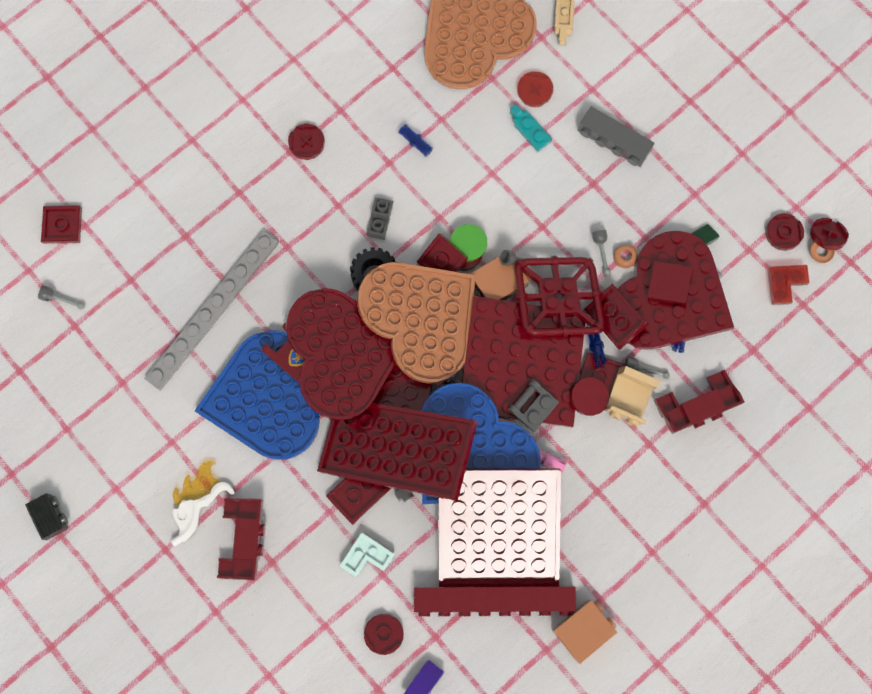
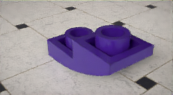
M428 660L404 694H431L432 689L444 675V671Z

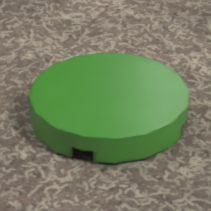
M464 224L459 226L451 235L450 242L468 257L466 262H473L485 254L487 237L480 227L473 224Z

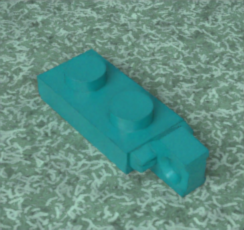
M516 104L510 108L509 113L514 118L512 119L514 127L537 152L552 141L549 134L526 110L522 112Z

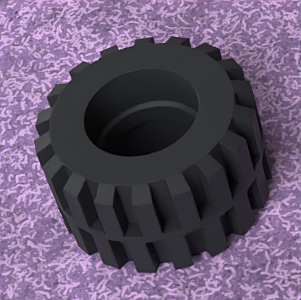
M370 247L371 251L364 249L363 254L358 253L356 255L357 259L353 258L352 266H350V275L357 291L364 279L363 274L368 267L395 262V258L390 256L387 250L383 252L382 248H378L377 251L375 247Z

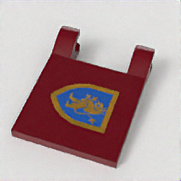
M285 322V323L283 324V326H282L285 331H286V322ZM287 340L277 352L265 344L261 348L263 353L299 383L301 368L305 360L295 353L289 341Z

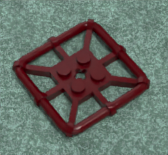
M551 256V258L518 259L515 262L518 293L516 294V300L519 301L521 323L526 335H561L562 337H568V335L602 333L605 329L601 303L602 292L599 291L594 260L585 257ZM551 265L553 278H541L528 266ZM558 265H583L573 277H559ZM588 269L592 292H578L576 281ZM523 273L538 285V294L525 293ZM560 293L563 297L561 300H559L558 297H555L554 295ZM579 300H593L596 321L580 309ZM526 301H540L541 313L530 324ZM576 315L590 327H568L565 316ZM545 316H558L560 328L535 327Z

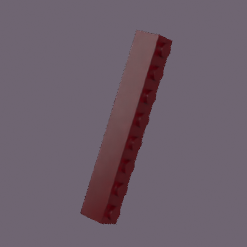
M576 587L414 588V612H418V617L430 616V612H438V616H450V612H458V616H471V612H479V616H491V612H499V616H511V612H519V616H531V612H539V616H551V612H559V616H571V611H576Z

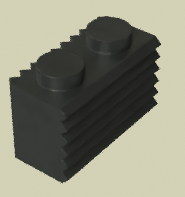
M45 493L25 504L41 540L47 541L68 529L66 526L68 520L64 513H60L58 509L60 503L55 495L52 496Z

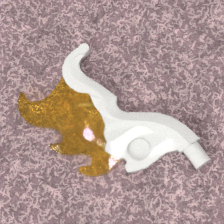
M204 462L199 467L194 481H190V475H187L181 494H178V488H175L173 491V500L179 506L178 509H173V517L180 530L179 535L171 539L174 547L181 542L185 543L194 534L199 524L200 510L203 507H208L219 493L226 490L231 495H235V491L230 484L220 482L212 476L211 466L215 465L216 462Z

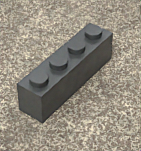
M590 106L579 123L577 130L583 137L591 138L600 147L610 149L614 155L622 156L631 165L639 167L642 166L655 144Z

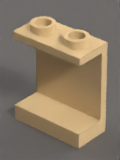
M627 366L619 368L609 395L608 405L604 411L610 413L609 416L612 418L627 420L626 423L634 427L646 424L647 420L642 419L651 391L659 387L660 380Z

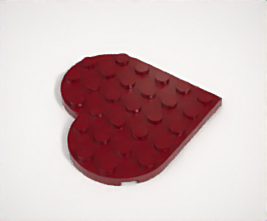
M668 231L653 237L644 245L637 260V276L627 280L618 288L649 324L628 344L638 349L651 350L734 329L712 253L699 237L684 231ZM654 261L693 267L686 305L647 299Z
M330 288L309 291L299 297L292 305L286 320V334L292 349L299 357L305 360L299 378L300 390L304 400L314 412L328 419L347 420L360 415L372 404L396 363L392 355L391 339L381 337L370 330L359 314L357 301L341 291Z

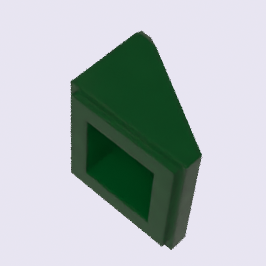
M708 224L692 233L699 237L707 246L717 241L720 237Z

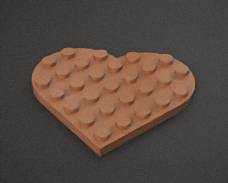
M431 0L424 52L425 64L429 73L437 82L452 89H469L480 85L493 72L496 60L514 58L522 54L531 45L537 26L534 10L524 0Z
M397 262L382 264L366 275L357 294L359 314L370 330L381 337L391 339V350L394 360L407 376L423 383H438L455 375L465 363L475 275Z

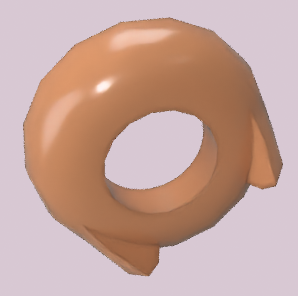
M815 242L810 245L811 257L816 262L826 263L834 257L835 250L826 249L825 256L821 257L817 254L819 245Z
M621 245L614 250L613 259L619 267L630 268L636 263L638 256L633 245ZM628 251L631 254V259L628 261L623 260L621 252Z

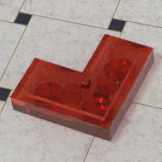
M807 265L772 266L768 268L772 305L793 303L791 286L809 284Z

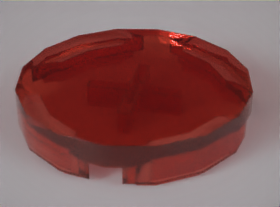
M531 71L524 74L517 85L518 97H520L525 105L530 107L543 106L550 101L553 94L551 79L539 71Z

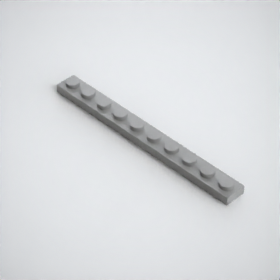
M264 231L259 235L146 375L145 380L161 391L277 247L278 241Z

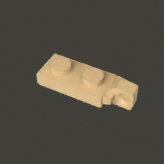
M556 0L554 31L555 35H559L558 45H566L567 35L571 36L575 0Z

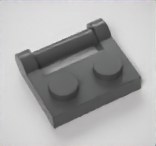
M532 379L529 382V387L514 405L511 404L508 411L532 432H535L559 401L542 388L537 381ZM536 391L539 394L538 397L522 414L520 412L521 407Z

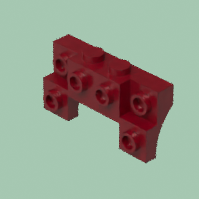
M725 369L706 378L712 391L679 405L673 392L654 400L671 434L694 426L695 429L705 425V420L711 418L712 421L723 417L722 413L745 403L740 391L734 386Z
M224 498L225 504L222 518L236 519L232 559H218L217 578L256 581L258 561L264 552V545L261 544V536L265 535V524L262 521L263 500Z

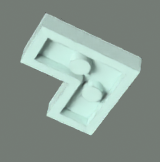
M361 533L340 567L355 577L359 575L367 561L385 571L395 554Z

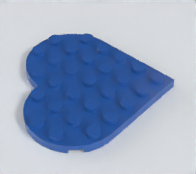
M269 330L250 336L239 346L197 406L195 412L260 455L273 460H287L299 456L312 445L318 434L320 416L304 400L300 384L261 350L267 344L277 352L288 340L286 333Z
M464 383L449 384L437 389L424 403L421 411L472 419L478 422L466 468H540V452L533 437L519 425L499 421L497 409L493 401L481 389ZM422 494V505L439 504V498Z

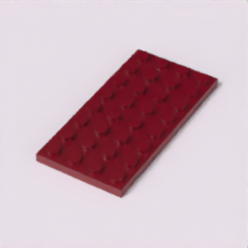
M372 403L363 413L354 418L331 420L317 472L458 502L478 422L472 419Z

